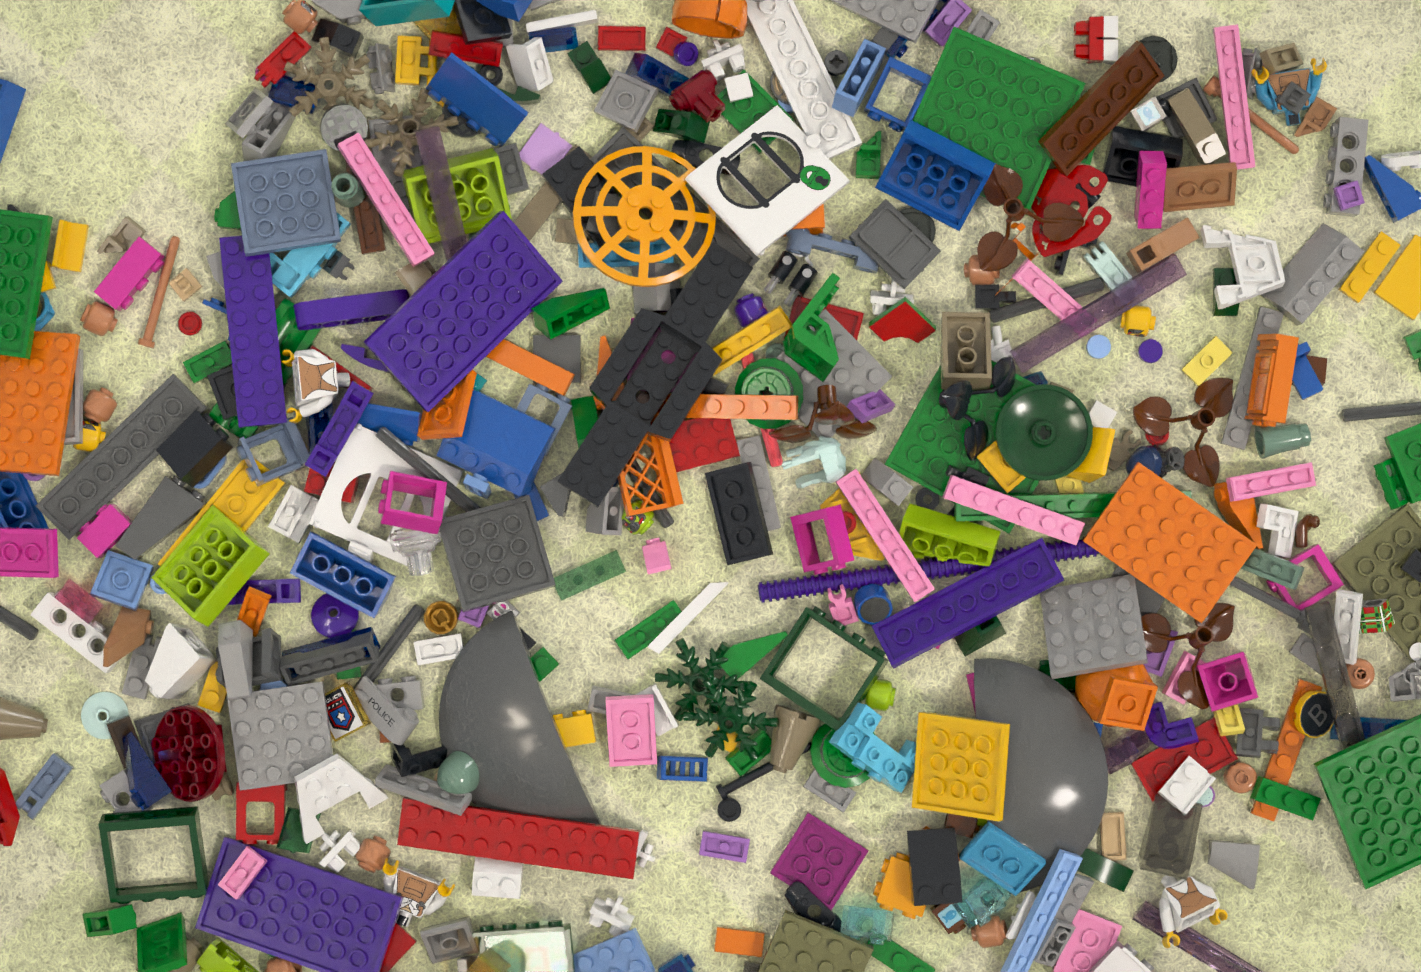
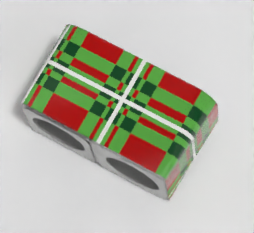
M1388 599L1362 600L1359 634L1385 632L1395 624Z

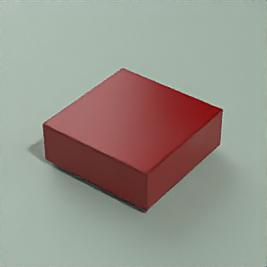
M666 27L656 49L674 58L675 47L680 42L687 41L688 37Z

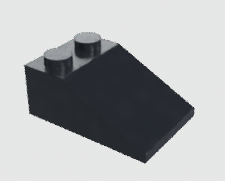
M955 827L907 831L912 904L914 906L963 903Z

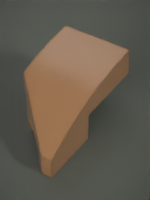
M1316 96L1315 101L1310 105L1301 124L1296 129L1294 136L1299 137L1322 131L1326 128L1337 108Z

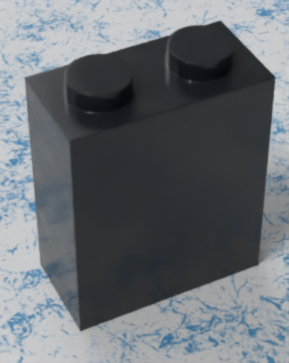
M195 410L156 449L176 475L191 487H194L233 448L227 440L229 435L222 428L215 426L217 421L209 413L204 415L198 410Z

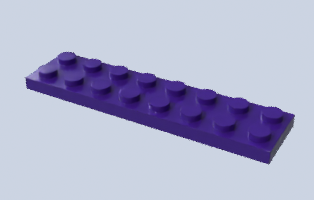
M242 235L220 237L239 428L285 424L287 423L270 253L246 257Z
M1040 538L992 563L990 566H986L872 625V628L894 669L1064 581V578L1044 540Z

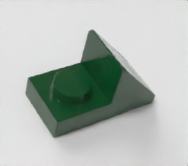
M588 41L567 53L593 94L608 85L611 76Z
M1214 268L1213 316H1238L1240 302L1223 309H1218L1214 293L1216 286L1237 285L1234 269Z

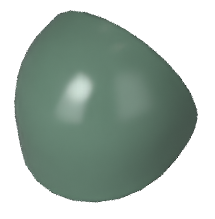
M452 752L438 769V785L443 790L454 794H466L475 790L479 783L477 764L464 752Z

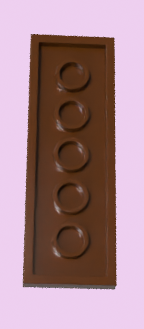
M1136 41L1038 141L1061 174L1068 176L1165 76L1143 43Z

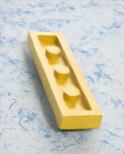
M780 305L712 347L722 358V362L714 375L791 328L793 324Z

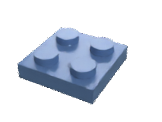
M108 550L90 594L93 597L136 611L154 567L151 564Z

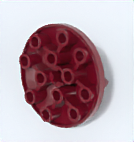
M191 705L175 707L162 717L156 729L155 737L151 741L154 752L155 773L159 775L166 789L182 801L195 802L208 798L218 788L223 773L227 772L222 724L216 725L214 720L204 710Z

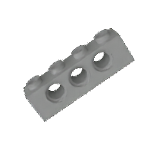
M1339 117L1335 120V123L1331 124L1330 137L1334 138L1333 146H1330L1328 150V161H1331V169L1327 170L1325 180L1326 184H1329L1328 194L1324 195L1323 207L1327 208L1326 214L1350 217L1360 214V205L1340 211L1333 188L1358 180L1362 193L1369 121L1367 119ZM1343 138H1349L1351 140V149H1346L1343 146ZM1341 161L1349 164L1350 170L1348 173L1340 169Z

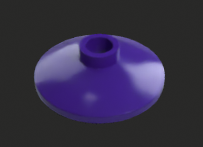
M326 593L314 603L311 619L313 626L321 635L337 639L348 635L354 630L359 619V610ZM336 609L338 611L337 616L330 617V611Z

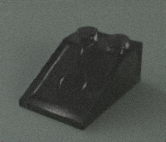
M1155 793L1138 856L1141 870L1187 880L1195 850L1203 806L1201 803H1195L1189 812L1183 815L1180 810L1171 805L1160 794Z

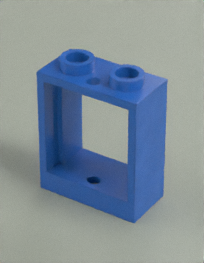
M890 56L864 109L868 113L867 117L877 122H880V120L888 122V127L897 132L905 131L922 101L932 76ZM890 71L921 86L905 122L873 107Z

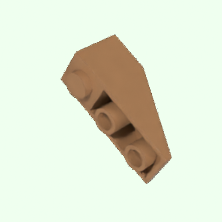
M1187 217L1131 249L1126 254L1136 272L1140 273L1200 237Z

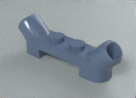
M793 229L786 233L788 237L786 251L807 257L812 248L855 259L853 269L868 273L878 272L879 266L858 246H855L853 241L842 239L841 242L832 240V236L822 233L815 236L810 234L808 229Z

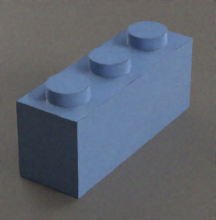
M867 39L863 40L835 93L832 108L854 117L882 64L886 48Z

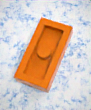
M249 586L237 620H241L253 630V636L257 637L272 595Z

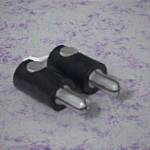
M783 251L768 273L771 279L764 288V291L771 294L777 283L783 284L798 262L795 256H803ZM809 255L805 257L808 264L801 266L788 286L791 292L785 299L784 304L789 307L797 296H804L818 274L817 270L813 268V263L808 258Z

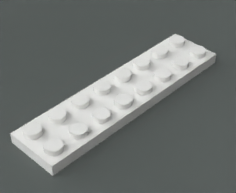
M745 0L747 3V18L802 131L807 137L811 134H816L820 137L821 143L818 148L829 159L861 145L862 141L850 116L832 108L837 90L794 1Z

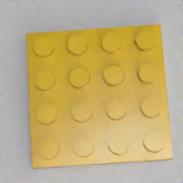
M919 712L912 808L1002 821L1010 724Z

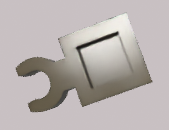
M1132 430L1124 433L1121 442L1117 438L1113 439L1108 466L1112 471H1115L1130 457L1131 454L1127 451L1129 448L1138 447L1141 443L1140 439L1135 443L1128 441L1129 435L1133 433Z

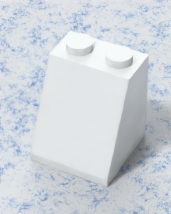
M169 623L164 630L145 682L150 686L149 691L156 698L180 699L218 659L187 625Z

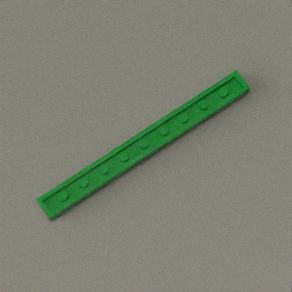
M1179 490L1189 498L1192 497V491ZM1116 492L1012 494L1010 496L1071 518H1092L1101 515ZM955 502V521L1003 520Z

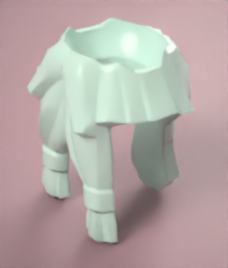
M819 436L818 441H810L803 446L788 449L786 451L787 457L801 455L792 458V460L783 461L782 467L785 470L819 458L824 468L822 471L803 475L795 481L797 488H805L811 484L821 482L834 483L845 474L846 457L841 452V444L838 440Z

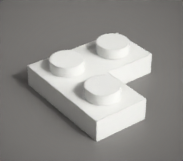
M1260 503L1256 527L1272 530L1268 553L1291 558L1299 511Z

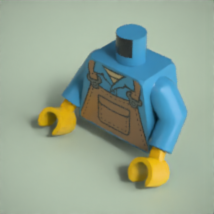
M1315 58L1311 59L1312 71L1310 68L1269 75L1268 70L1262 66V73L1258 75L1257 71L1253 69L1251 74L1256 79L1257 99L1267 110H1272L1273 115L1285 113L1287 126L1301 124L1299 113L1294 115L1278 104L1277 100L1292 81L1311 94L1301 110L1309 108L1310 104L1315 101L1321 87L1322 72L1327 68L1324 58H1322V64L1319 66H1315Z

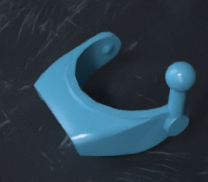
M45 292L40 294L42 309L40 316L36 319L35 331H41L55 315Z

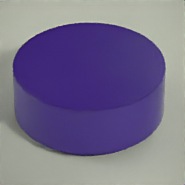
M686 41L677 44L674 49L675 61L684 66L693 65L698 59L696 45Z
M1154 339L1145 340L1138 348L1139 358L1145 363L1157 362L1163 354L1161 344Z

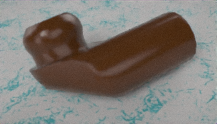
M1307 514L1297 524L1296 547L1308 546V531L1320 525V518L1318 516Z

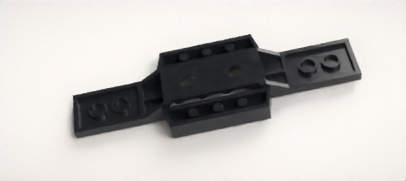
M713 242L665 316L641 308L590 386L589 391L604 405L605 409L558 479V483L599 508L647 434L671 442L722 362V358L706 342L753 270L752 266ZM660 327L661 332L655 339L654 343L642 359L641 363L629 379L628 383L626 384V386L624 387L616 401H612L613 397L615 396V394L625 381L626 377L628 376V374L640 358L641 354L653 338L654 334ZM672 351L675 354V361L671 364L664 363L661 359L662 353ZM698 353L651 425L650 422L652 421L657 411L667 398L668 394L678 381L679 377L689 364L690 360L692 359L694 354ZM640 390L647 391L650 396L649 401L644 404L639 403L635 397L636 393Z

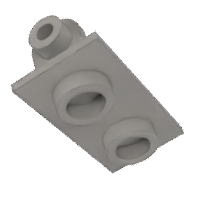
M375 43V46H369V51L366 52L370 60L368 63L369 69L377 68V72L370 73L372 90H374L375 94H383L384 91L395 92V75L391 64L392 52L389 49V45Z
M1244 48L1242 60L1245 71L1246 93L1248 98L1253 100L1254 93H1256V79L1252 76L1251 71L1255 69L1258 73L1259 70H1262L1263 63L1260 57L1261 52L1257 48L1254 49V54L1252 53L1253 50Z

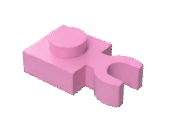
M840 585L841 592L837 595L832 593L831 588H828V598L832 602L829 603V609L833 620L836 619L844 625L859 621L852 598H846L844 585Z

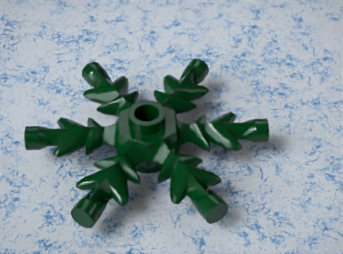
M681 638L675 642L681 651L676 656L686 662L682 665L690 668V674L685 676L680 670L677 674L667 668L668 674L655 673V682H668L667 688L677 684L678 689L684 684L689 686L690 692L681 694L686 698L675 702L676 705H680V708L674 715L678 721L683 720L684 711L694 713V703L698 705L696 697L709 693L700 679L704 681L707 678H711L715 688L722 686L723 693H725L726 688L734 695L737 694L736 689L739 687L745 690L749 682L735 681L737 679L736 674L725 679V674L720 679L714 676V670L722 669L718 665L728 661V658L723 656L730 646L723 641L716 652L713 648H710V660L705 657L707 666L701 668L697 665L699 657L694 659L695 647L692 646L688 649L684 638ZM705 697L704 706L709 704V710L713 714H717L719 708L712 706L711 703L714 701Z
M707 678L702 683L709 693H704V696L714 701L711 705L718 707L719 712L713 714L707 708L706 713L696 707L697 713L684 711L683 720L697 721V727L706 722L708 727L713 722L719 725V730L711 732L714 736L706 739V742L711 743L705 751L706 756L712 758L718 747L721 751H724V740L729 742L727 734L734 733L736 735L735 743L739 741V751L742 753L746 750L751 761L756 760L759 754L753 746H757L758 743L748 738L752 734L743 732V727L749 725L755 730L756 726L763 731H767L765 726L778 727L779 719L765 718L766 712L755 717L754 712L749 717L743 714L742 710L744 708L751 707L747 703L757 699L755 696H751L757 688L756 683L749 681L744 691L739 687L737 689L738 698L733 696L735 705L728 706L726 704L727 696L722 698V686L716 689L711 678Z

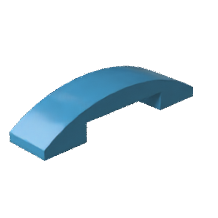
M659 239L650 243L649 255L662 253L671 247L664 239ZM640 242L618 244L631 253L639 254ZM589 243L591 249L596 253L599 250L594 243ZM578 244L579 268H596L588 260ZM613 250L602 260L611 268L639 265L638 262L624 259ZM674 256L655 263H674Z

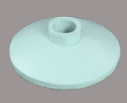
M99 692L89 697L84 703L81 711V721L85 730L93 737L111 739L112 737L106 724L129 715L126 703L121 697L111 692ZM102 711L107 714V719L104 721L99 717Z

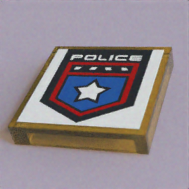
M349 681L325 693L330 734L335 742L371 724Z

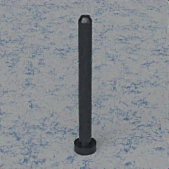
M809 741L802 755L810 751L811 741ZM769 761L724 786L721 783L716 785L723 801L728 799L727 795L773 771L774 765L770 764Z

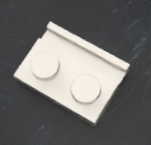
M290 485L268 527L300 543L310 525L309 522L319 499Z
M1188 756L1157 793L1180 810L1183 815H1186L1216 778L1211 776L1192 757Z

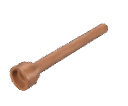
M1214 75L1202 90L1209 96L1213 95L1214 97L1218 96L1221 98L1219 78ZM1249 109L1250 122L1290 153H1298L1299 147Z

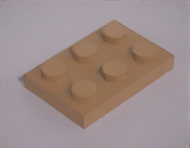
M1236 162L1167 168L1163 212L1235 206Z

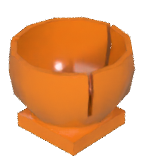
M675 0L672 7V24L697 35L736 39L744 36L747 27V3L745 0Z
M1144 664L1076 676V699L1081 703L1092 720L1107 727L1118 726L1141 731L1145 730L1158 686L1153 683Z

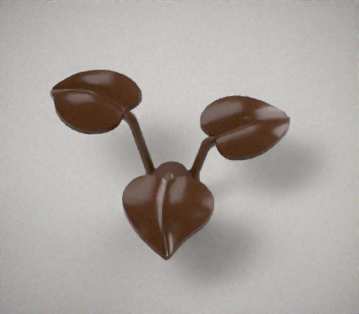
M995 164L984 186V194L987 201L993 206L1003 205L1007 216L1006 233L1003 236L999 232H989L980 239L977 247L980 269L983 271H998L1009 266L1015 260L1018 246L1016 242L1008 239L1011 222L1020 221L1024 215L1044 223L1042 228L1044 235L1054 242H1062L1071 238L1084 225V218L1076 209L1063 203H1053L1046 206L1044 218H1040L1030 212L1029 209L1024 208L1022 202L1017 198L1023 189V181L1020 175L1012 169Z
M1215 378L1200 384L1195 391L1194 400L1197 405L1203 408L1192 415L1170 418L1172 414L1170 404L1164 398L1157 396L1146 398L1133 407L1136 423L1145 433L1151 436L1167 434L1170 428L1169 422L1175 423L1189 420L1195 429L1201 430L1194 446L1195 450H1190L1184 455L1183 470L1191 480L1207 487H1213L1217 481L1219 457L1213 447L1205 445L1199 448L1205 433L1208 432L1207 427L1215 422V418L1224 417L1230 412L1233 403V379Z
M821 385L817 388L818 401L814 402V409L808 426H788L769 432V435L783 442H802L811 438V432L809 431L812 430L814 421L821 425H840L841 427L836 429V434L847 439L868 436L877 431V427L868 421L861 423L859 420L855 421L854 414L837 400L836 387L833 385Z
M1216 603L1202 623L1194 619L1195 625L1198 627L1191 633L1187 632L1186 634L1173 637L1169 636L1171 626L1164 616L1155 613L1142 616L1147 651L1161 653L1166 650L1167 641L1186 638L1193 648L1198 649V653L1191 666V671H1185L1179 676L1177 687L1179 694L1184 700L1200 709H1207L1210 704L1199 670L1196 671V666L1202 653L1205 652L1204 647L1212 641H1225L1231 635L1235 606Z

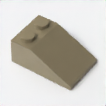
M942 312L941 390H946L961 380L969 381L972 385V390L990 388L992 380L990 313Z

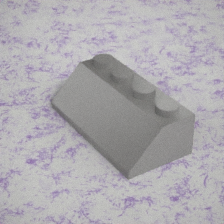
M1322 223L1283 269L1285 278L1283 287L1261 294V296L1280 312H1283L1296 326L1301 325L1364 251L1346 235Z

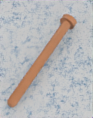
M173 236L170 239L143 339L139 338L138 340L139 345L154 349L155 342H152L179 247V237Z

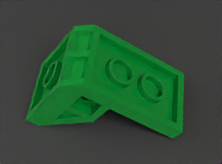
M833 272L793 323L782 341L785 355L822 382L826 380L839 361L830 326L819 317L820 313L828 306L839 289L836 284L840 277ZM809 326L814 327L815 332L811 330Z

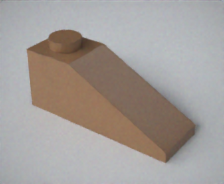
M122 606L104 645L103 667L111 666L144 644L147 635H151L153 632L154 621L150 620L151 610L137 608L134 611Z

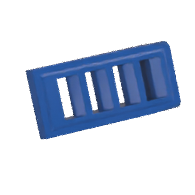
M658 756L656 778L658 780L707 782L708 758ZM666 761H670L669 775H666ZM676 761L680 762L679 775H675ZM686 762H689V776H685ZM695 762H699V776H694Z

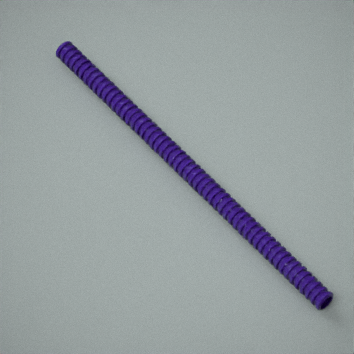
M1080 539L1077 545L1062 540L1060 543L1054 541L1053 544L1046 542V546L1056 562H1060V559L1067 561V558L1074 560L1075 557L1082 559V556L1089 558L1090 555L1097 557V554L1104 556ZM1017 546L1016 549L1009 547V550L1002 548V551L996 549L991 564L1021 549V547ZM937 557L935 560L929 558L928 561L921 559V562H918L927 578H931V580L937 576L939 579L942 576L947 578L952 574L955 577L959 573L962 576L966 572L969 575L973 571L977 572L986 567L959 563L956 559H947V562L938 561ZM885 564L884 567L878 565L874 569L871 566L867 570L864 567L859 571L856 568L852 572L849 569L845 573L842 570L838 574L832 572L831 575L829 573H825L823 576L818 574L816 577L810 575L809 578L803 576L802 579L796 577L795 580L788 578L787 581L781 579L780 582L773 580V583L766 581V584L759 582L758 591L761 603H765V600H769V602H772V599L780 601V598L787 600V597L794 599V596L802 598V595L809 597V594L816 596V593L824 595L828 588L838 593L840 585H844L845 590L850 589V591H853V588L859 590L861 587L869 584L880 586L886 584L890 586V583H894V585H897L900 580L891 566Z

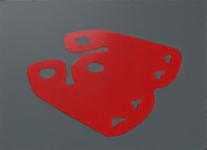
M1078 165L1068 176L1061 174L1058 168L1047 170L1036 197L1038 196L1042 200L1038 205V199L1035 197L1031 208L1037 216L1044 218L1046 206L1053 203H1063L1070 206L1073 201H1078L1080 207L1077 211L1084 218L1088 212L1087 196L1080 189H1076V184L1080 183L1083 189L1092 196H1096L1102 192L1108 178L1105 173L1090 165ZM1093 177L1099 179V184L1096 187H1091L1089 184L1090 179ZM1102 206L1094 207L1085 220V225L1071 238L1062 242L1049 240L1043 231L1040 234V224L1043 226L1044 223L1035 220L1032 226V233L1037 250L1043 257H1048L1089 243L1101 235L1110 224L1112 215ZM1096 215L1103 217L1100 225H1095L1093 222ZM1042 241L1048 243L1046 250L1045 245L1042 244Z

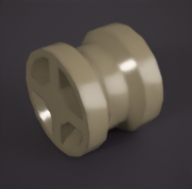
M226 772L223 773L218 788L212 794L215 801L221 799L223 795L229 796L234 794L231 780Z

